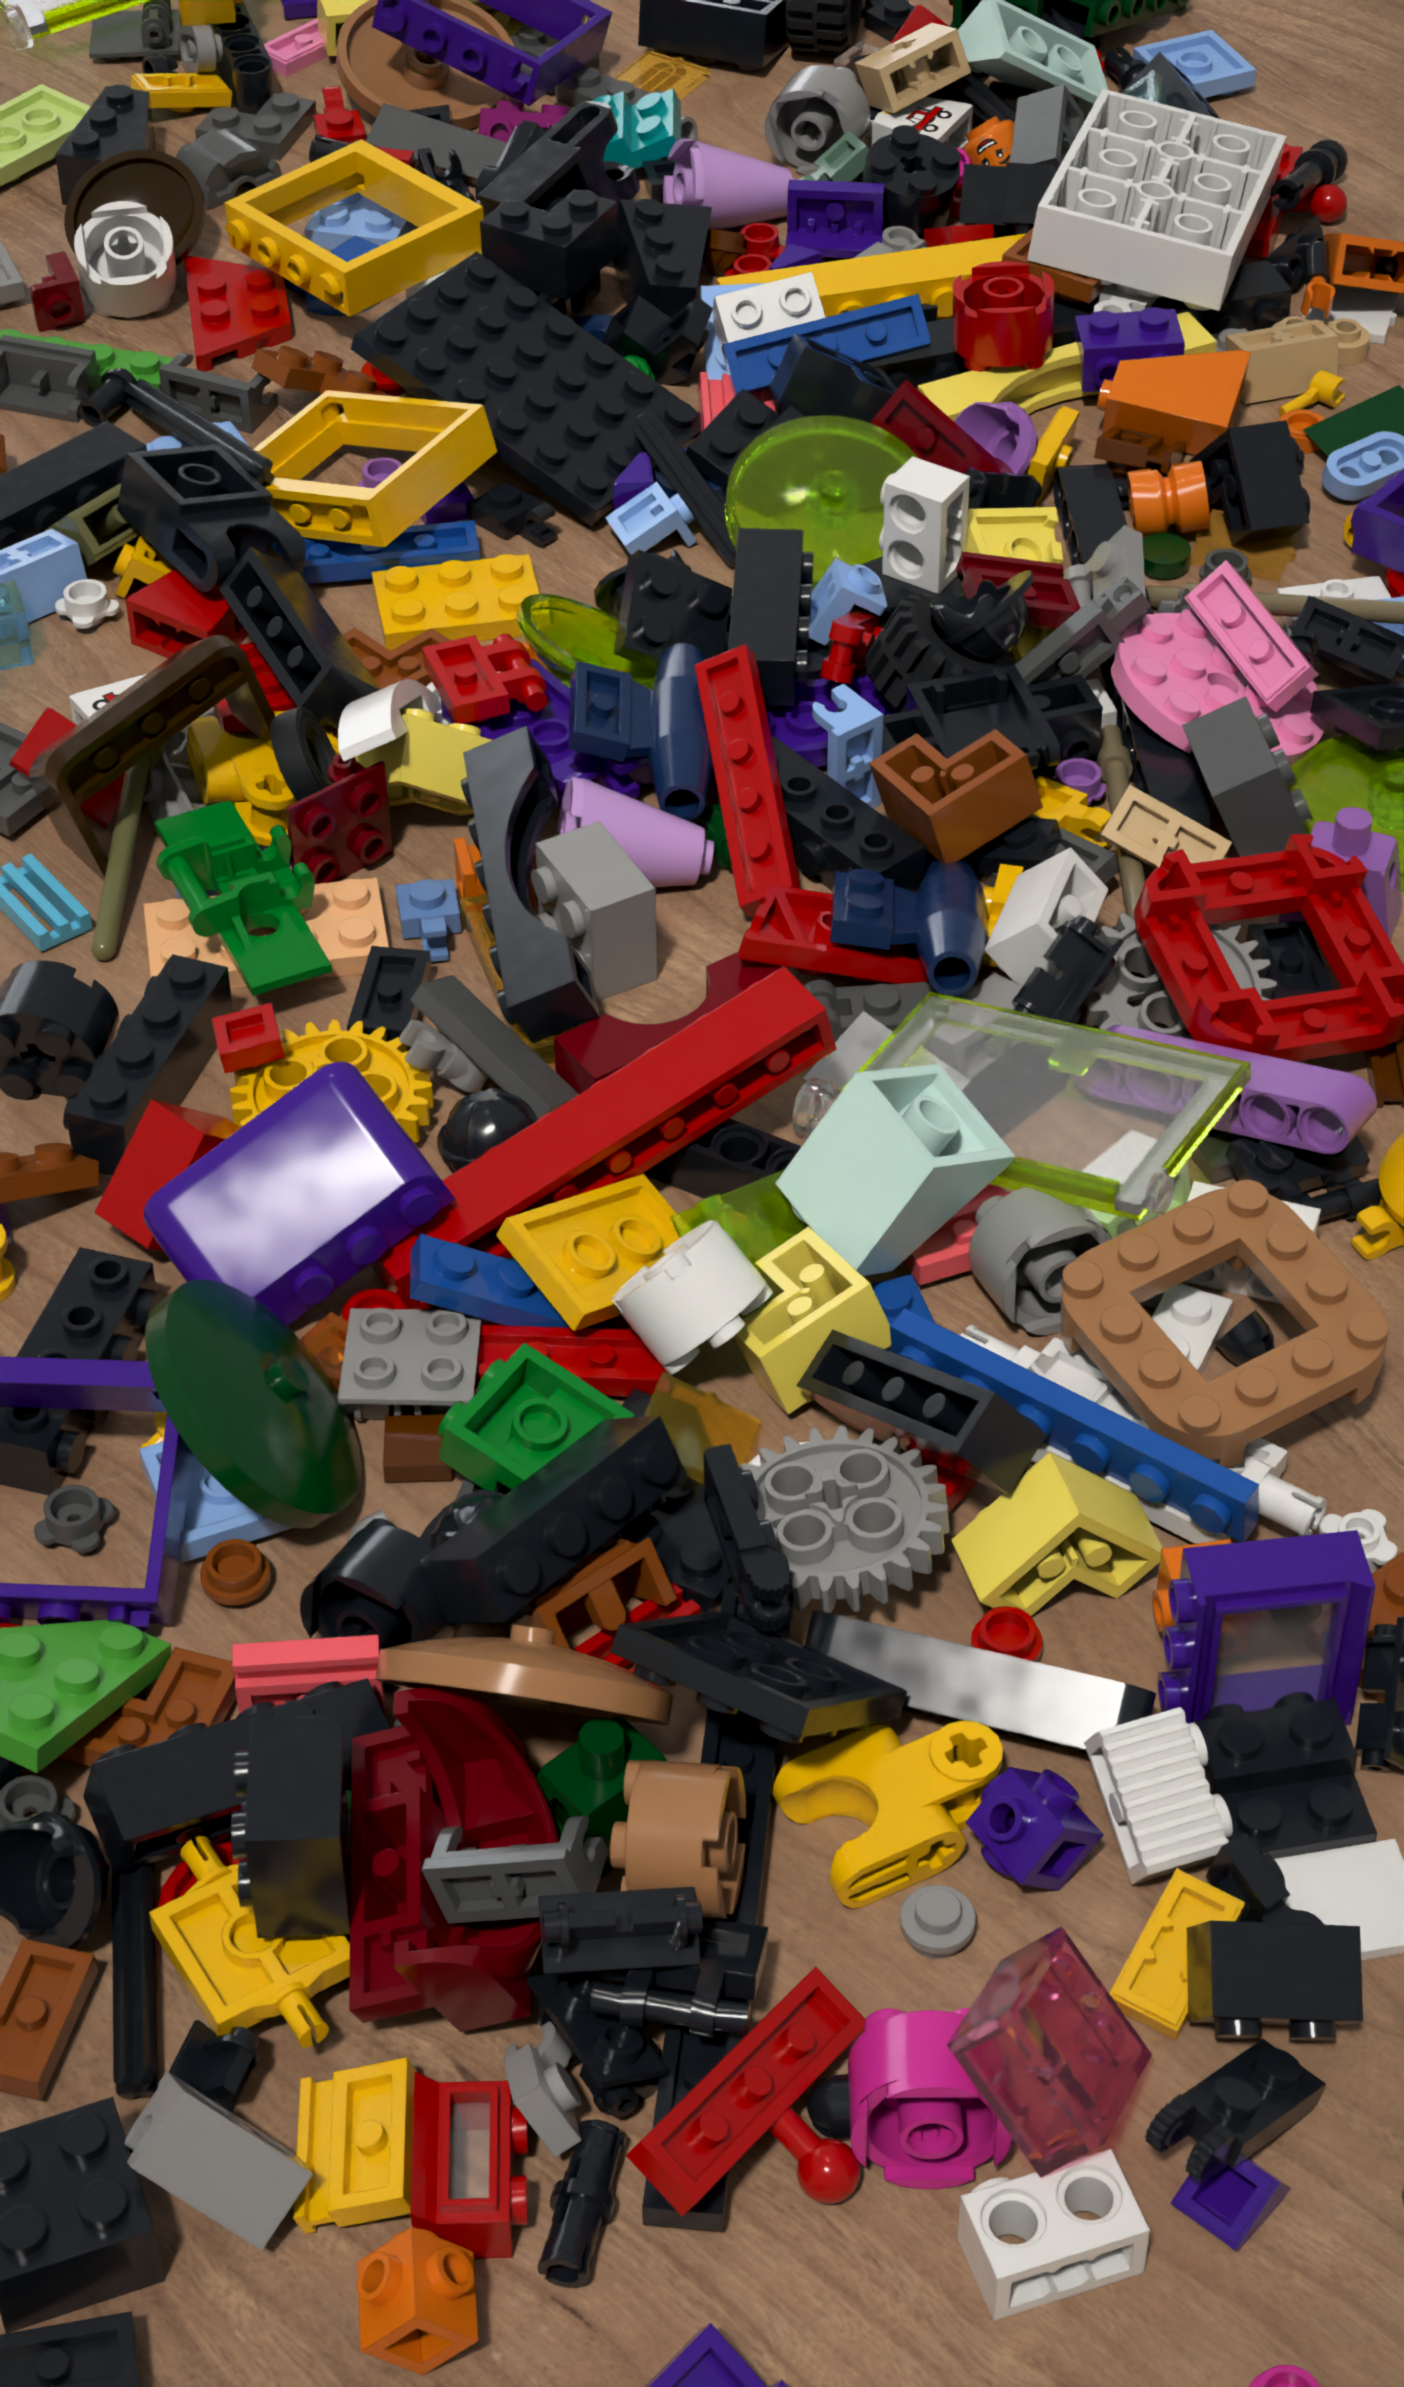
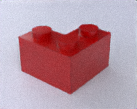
M151 1099L94 1213L147 1249L163 1251L143 1219V1211L147 1201L161 1187L241 1127L226 1117Z

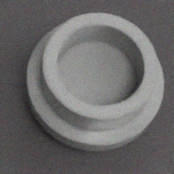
M928 1885L921 1887L909 1894L901 1906V1932L911 1947L917 1953L927 1958L944 1959L955 1955L970 1941L975 1930L976 1915L972 1903L962 1892L949 1886Z

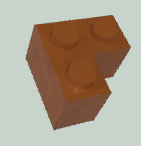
M996 729L948 759L916 733L869 763L886 814L909 835L926 846V850L944 864L957 862L967 857L979 847L1043 808L1027 754Z

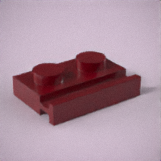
M962 552L955 568L956 573L964 577L961 585L967 599H971L976 595L979 584L985 579L992 581L997 588L1019 573L1030 570L1034 574L1035 579L1023 593L1028 608L1027 625H1032L1039 629L1058 628L1081 608L1069 579H1064L1061 576L1064 571L1062 564Z

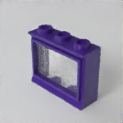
M1358 1531L1183 1548L1179 1579L1169 1581V1605L1174 1625L1164 1627L1163 1648L1168 1672H1159L1157 1678L1161 1711L1165 1712L1181 1707L1185 1712V1720L1188 1724L1203 1720L1208 1711L1222 1704L1240 1705L1244 1712L1247 1713L1271 1709L1282 1697L1295 1692H1305L1312 1695L1315 1701L1335 1698L1345 1725H1351L1376 1588Z

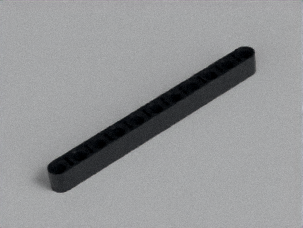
M1109 464L1055 467L1053 475L1054 504L1057 508V516L1071 566L1085 564L1102 542H1108L1124 525L1127 526ZM1145 586L1146 599H1147V601H1148V602L1150 603V605H1151V602H1150V599H1149V596H1148V592H1147V589H1146V586ZM1152 606L1147 609V614H1154ZM1114 653L1099 667L1106 692L1118 711L1116 726L1121 730L1123 746L1131 754L1133 772L1130 779L1132 786L1211 830L1210 801L1201 769L1193 750L1189 754L1168 742L1143 723L1127 706L1115 687L1111 676L1110 668L1115 660Z

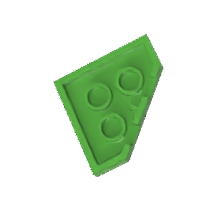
M108 1619L0 1628V1756L33 1772H40L157 1679L171 1656V1644L144 1633L134 1626L121 1622H111Z

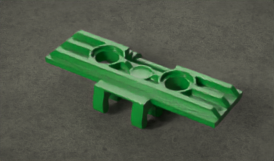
M231 800L154 821L155 830L166 847L157 857L156 865L165 879L173 882L190 911L188 919L194 932L204 937L217 934L252 996L264 994L280 987L290 986L297 982L310 978L313 979L332 972L331 963L299 913V910L312 907L315 889L313 874L303 862L297 863L294 866V874L290 870L291 840L283 826L276 825L271 828L272 842L268 848L262 851ZM206 891H218L219 895L209 898ZM269 927L276 929L274 933L267 936L248 934L251 930Z

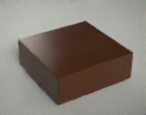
M446 1414L385 1416L384 1482L447 1481L453 1479V1468L438 1459L442 1438L438 1436L437 1432Z

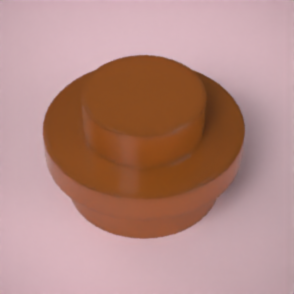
M242 1539L222 1541L208 1552L201 1566L200 1579L202 1589L210 1599L224 1605H242L254 1601L266 1591L270 1584L271 1572L269 1562L265 1555L249 1541Z

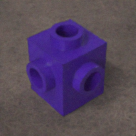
M1009 1767L1005 1773L994 1778L985 1787L981 1794L980 1805L965 1822L983 1842L984 1845L981 1848V1853L986 1861L997 1871L1007 1877L1014 1878L1020 1885L1058 1891L1104 1836L1076 1805V1802L1079 1800V1794L1075 1788L1063 1777L1048 1769L1039 1773Z

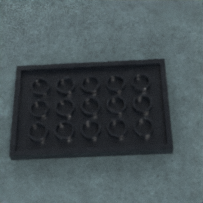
M477 251L356 332L350 348L418 399L484 405L498 451L494 455L590 526H593L614 509L613 486L616 479L639 453L647 452L633 433V426L637 423L636 418L640 414L644 413L647 415L651 412L659 414L682 448H687L701 433L700 413L690 404L675 396L657 383L651 376L635 367L611 347L595 338L571 318L562 314L536 295L531 289L522 285ZM650 457L651 467H652V474H653V478H654V469L657 468L658 466L655 464V462L653 461V459Z

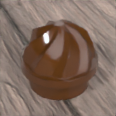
M708 229L703 261L710 271L716 275L724 276L727 270L733 269L734 261L748 252V248H743L745 234Z

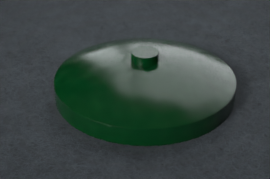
M199 1279L186 1282L156 1304L148 1318L145 1332L146 1356L149 1370L169 1418L188 1448L206 1470L227 1491L250 1509L265 1518L288 1527L300 1529L317 1527L344 1510L354 1500L360 1486L361 1458L357 1438L344 1404L338 1403V1392L319 1362L297 1335L273 1312L251 1296L232 1286L213 1280Z

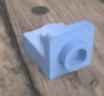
M657 481L605 517L630 555L634 554L637 550L647 551L675 530H677L688 547L697 542L687 526L695 520L692 513L678 493L669 499Z
M835 558L812 591L809 638L826 646L830 640L829 633L832 620L854 611L855 604L881 616L887 608V602L879 576L864 565L855 564L851 566Z

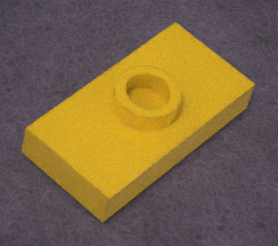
M216 73L131 75L130 87L132 89L150 92L151 108H168L175 112L187 113L193 111V107H231L232 91Z
M1062 406L1061 409L1059 408L1036 445L1033 458L1030 459L1031 463L1025 471V474L1033 475L1042 487L1041 496L1037 499L1035 507H1038L1052 484L1055 467L1070 466L1074 453V448L1071 446L1080 411L1066 406Z
M1176 1868L1108 1994L1107 2006L1177 2041L1188 2020L1186 1928L1210 1920L1240 1921L1245 1910V1902Z

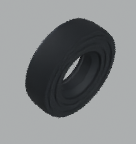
M297 707L274 717L270 725L274 754L282 776L295 799L299 801L332 785L333 783L328 778V767L333 763V758L336 754L326 732L314 714L305 707Z

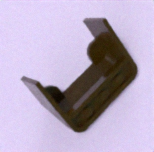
M214 635L186 645L44 749L32 763L29 773L31 786L62 842L103 881L105 879L108 859L79 807L82 803L224 698L232 714L273 750L270 725L275 715L246 653L228 637Z

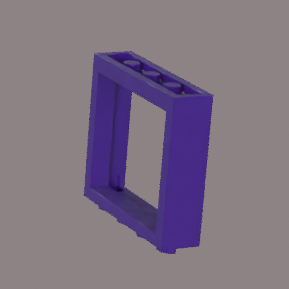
M378 0L372 27L530 106L601 53L613 12L589 0H478L560 41L538 58L427 4L431 0ZM586 16L591 18L587 22H585ZM522 63L533 68L532 74L528 75L520 71Z
M0 1356V1407L166 1412L155 1388L148 1361ZM168 1414L145 1588L0 1583V1622L10 1623L11 1618L37 1619V1622L43 1625L108 1619L111 1622H121L134 1626L142 1632L149 1629V1623L172 1624L193 1453L176 1430Z

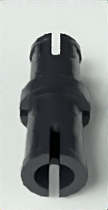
M597 2119L585 2120L578 2124L582 2141L572 2147V2153L563 2180L558 2181L553 2187L550 2198V2208L554 2212L552 2224L537 2266L539 2274H546L545 2279L548 2282L566 2288H579L585 2286L588 2282L598 2236L602 2226L608 2224L611 2220L615 2207V2198L611 2194L612 2184L622 2151L625 2148L626 2135L624 2133L618 2134L619 2128L616 2125Z

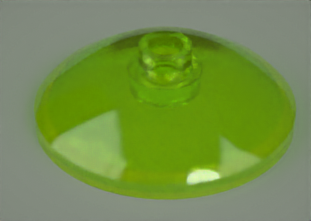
M534 594L522 601L516 615L522 637L541 664L567 687L570 688L571 676L576 661L630 673L632 680L650 690L652 689L657 671L613 654L619 619L583 602L557 595Z

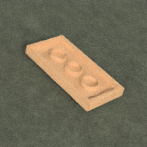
M377 877L345 879L338 882L315 884L312 907L299 910V913L332 965V972L307 980L363 974L371 946L389 947ZM183 899L143 903L151 977L158 976L171 955L174 954L228 967L230 989L247 987L217 934L204 937L194 932L188 919L190 911ZM269 927L251 930L248 934L267 936L274 933L276 929Z

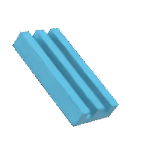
M31 853L21 857L22 867L18 869L11 862L1 866L0 910L41 952L92 929L90 913ZM15 888L30 904L33 912L39 918H44L54 930L49 932L9 890Z

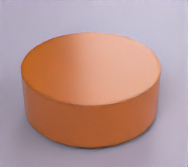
M1298 409L1280 416L1278 421L1287 420L1290 436L1295 439L1304 454L1321 450L1303 429L1324 420L1325 418L1322 415L1311 410Z

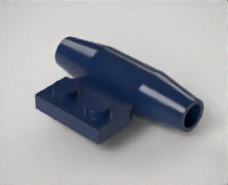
M678 643L668 647L661 655L651 690L632 680L630 673L576 661L570 684L568 749L583 752L595 758L604 757L624 762L625 758L648 756V764L660 810L687 821L698 817L703 812L714 774L695 671V664L705 660L702 651L696 646L687 643Z
M935 858L930 863L917 893L895 886L894 879L883 878L881 874L872 870L854 869L849 873L835 871L831 900L830 942L890 950V945L915 943L917 955L931 986L937 992L944 995H961L974 985L986 955L985 947L988 943L986 896L971 864L965 858L947 864L941 863Z

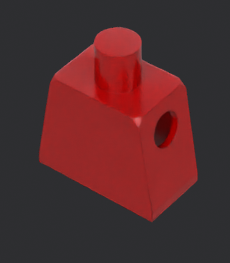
M177 568L130 595L125 600L131 644L166 658H170L186 645L210 636L223 635L231 639L236 645H241L249 635L244 626L237 620L236 614L219 590L208 592L198 590Z

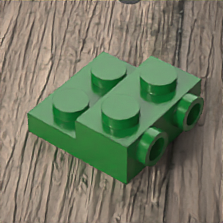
M524 1342L506 1362L497 1359L490 1365L480 1380L477 1393L467 1404L458 1401L446 1413L437 1432L438 1436L442 1438L438 1459L484 1490L498 1492L503 1485L513 1490L604 1419L635 1417V1414Z

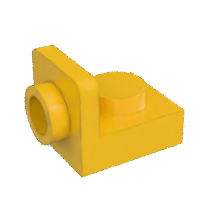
M140 534L135 547L127 543L124 544L112 572L122 576L115 595L125 599L134 578L151 584L176 569V567L166 560Z

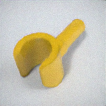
M1318 371L1313 376L1308 390L1278 408L1280 416L1292 410L1303 409L1317 401L1333 408L1338 407L1343 402L1345 393L1337 389L1345 382V379L1328 371Z

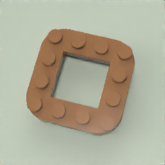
M1240 1180L1235 1182L1230 1188L1218 1189L1200 1195L1084 1252L1075 1261L1069 1263L1064 1268L1062 1274L1061 1336L1069 1352L1073 1353L1082 1348L1148 1425L1149 1430L1210 1460L1218 1459V1464L1226 1468L1244 1462L1247 1444L1345 1394L1354 1404L1359 1403L1373 1391L1375 1379L1383 1365L1389 1333V1322L1380 1304L1287 1204L1269 1195L1267 1189L1261 1183L1254 1180ZM1225 1261L1235 1272L1248 1266L1307 1332L1207 1382L1139 1303Z

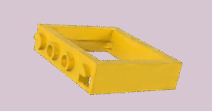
M362 139L224 202L227 218L225 231L229 233L230 246L349 317L457 265L476 251L482 253L480 222L484 219L483 206ZM359 193L419 228L346 262L286 226L346 197Z
M326 390L254 448V450L273 462L270 472L275 475V478L271 484L265 481L262 484L273 495L271 506L302 537L377 547H386L498 452L484 405ZM337 403L343 406L344 412L342 414L339 412ZM344 444L417 452L375 488L301 480Z

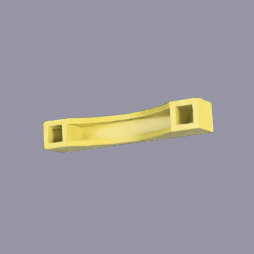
M1188 311L1176 314L1185 342L1184 355L1216 352L1217 341ZM1077 342L1052 348L1045 355V364L1037 369L1027 370L1018 366L993 367L987 371L979 372L972 370L918 385V390L954 422L963 409L975 402H1013L1030 414L1040 408L1060 401L1100 394V391H1082L1080 384L1081 358Z

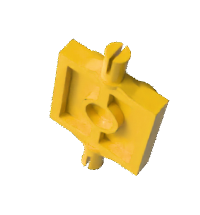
M196 1837L197 1848L192 1840L188 1841L182 1847L180 1856L183 1861H186L198 1881L183 1896L150 1911L149 1916L152 1931L217 2037L229 2034L233 2027H244L247 2029L267 2018L283 2015L301 2047L308 2048L313 2046L312 2035L318 2044L328 2034L329 2027L322 2020L310 1999L316 1993L350 1977V1944L346 1937L342 1934L257 1938L253 1907H240L239 1864L228 1867L224 1866L211 1846L208 1837Z

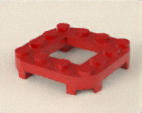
M1291 834L1284 851L1199 863H1190L1183 849L1164 855L1161 865L1148 876L1134 909V920L1138 934L1185 1027L1195 1041L1296 1062L1377 1049L1395 1043L1402 1038L1404 1034V964L1361 889L1368 870L1355 855L1346 862L1329 851L1311 846L1313 835ZM1301 911L1342 989L1263 1001L1256 987L1240 988L1208 925Z

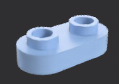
M1389 431L1377 432L1333 451L1329 455L1322 472L1321 479L1324 487L1332 495L1342 500H1360L1374 494L1384 486L1390 476L1397 475L1404 469V436Z

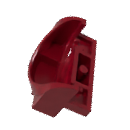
M437 1687L394 1692V1716L402 1725L352 1738L349 2011L362 2023L435 2007L459 2032L531 2016L530 1988L526 1981L530 1976V1967L534 1961L542 1959L539 1917L448 1924L421 1870L425 1858H430L440 1831L445 1827L462 1826L461 1842L458 1843L456 1851L467 1847L485 1849L509 1847L510 1845L559 1843L548 1803L534 1774L525 1762V1745L493 1708L482 1698L462 1690ZM432 1777L440 1797L443 1811L433 1801Z

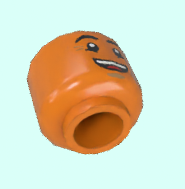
M996 115L967 133L965 136L969 142L965 144L963 150L970 157L971 163L974 165L1006 167V162H1010L1015 123L1009 119L1000 121Z

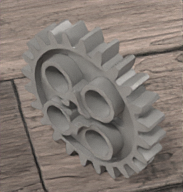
M1125 913L1119 914L1115 930L1103 926L1099 936L1120 938L1124 942L1114 956L1115 966L1110 975L1100 985L1093 987L1081 1004L1087 1006L1083 1020L1084 1025L1100 1026L1096 1039L1107 1028L1113 1025H1124L1194 1040L1185 1027L1138 934L1135 921ZM1218 923L1209 924L1208 927L1240 988L1256 987L1263 1001L1271 1000L1273 991L1277 987V982L1266 979L1271 965L1270 960H1252L1259 943L1256 940L1240 944L1236 940L1241 928L1238 923L1224 931L1217 927ZM1129 972H1137L1147 978L1136 977ZM1151 1022H1160L1169 1028L1157 1027Z
M839 1426L833 1439L824 1440L817 1428H812L809 1433V1443L800 1445L795 1439L787 1435L783 1437L784 1452L778 1454L762 1447L759 1449L761 1467L744 1463L740 1466V1471L751 1470L758 1493L759 1507L756 1514L759 1521L768 1519L771 1522L776 1538L777 1552L786 1555L789 1571H792V1589H790V1593L793 1594L796 1611H801L805 1608L811 1599H821L823 1612L831 1613L836 1600L846 1599L852 1610L857 1612L861 1609L862 1596L871 1594L882 1604L888 1603L887 1586L894 1584L901 1589L912 1590V1571L930 1574L932 1572L931 1555L943 1554L945 1551L944 1534L949 1533L950 1530L945 1484L938 1483L937 1467L935 1465L922 1466L921 1450L915 1448L901 1454L900 1440L896 1436L887 1439L881 1445H877L874 1441L873 1429H866L858 1440L848 1439V1432L845 1426Z

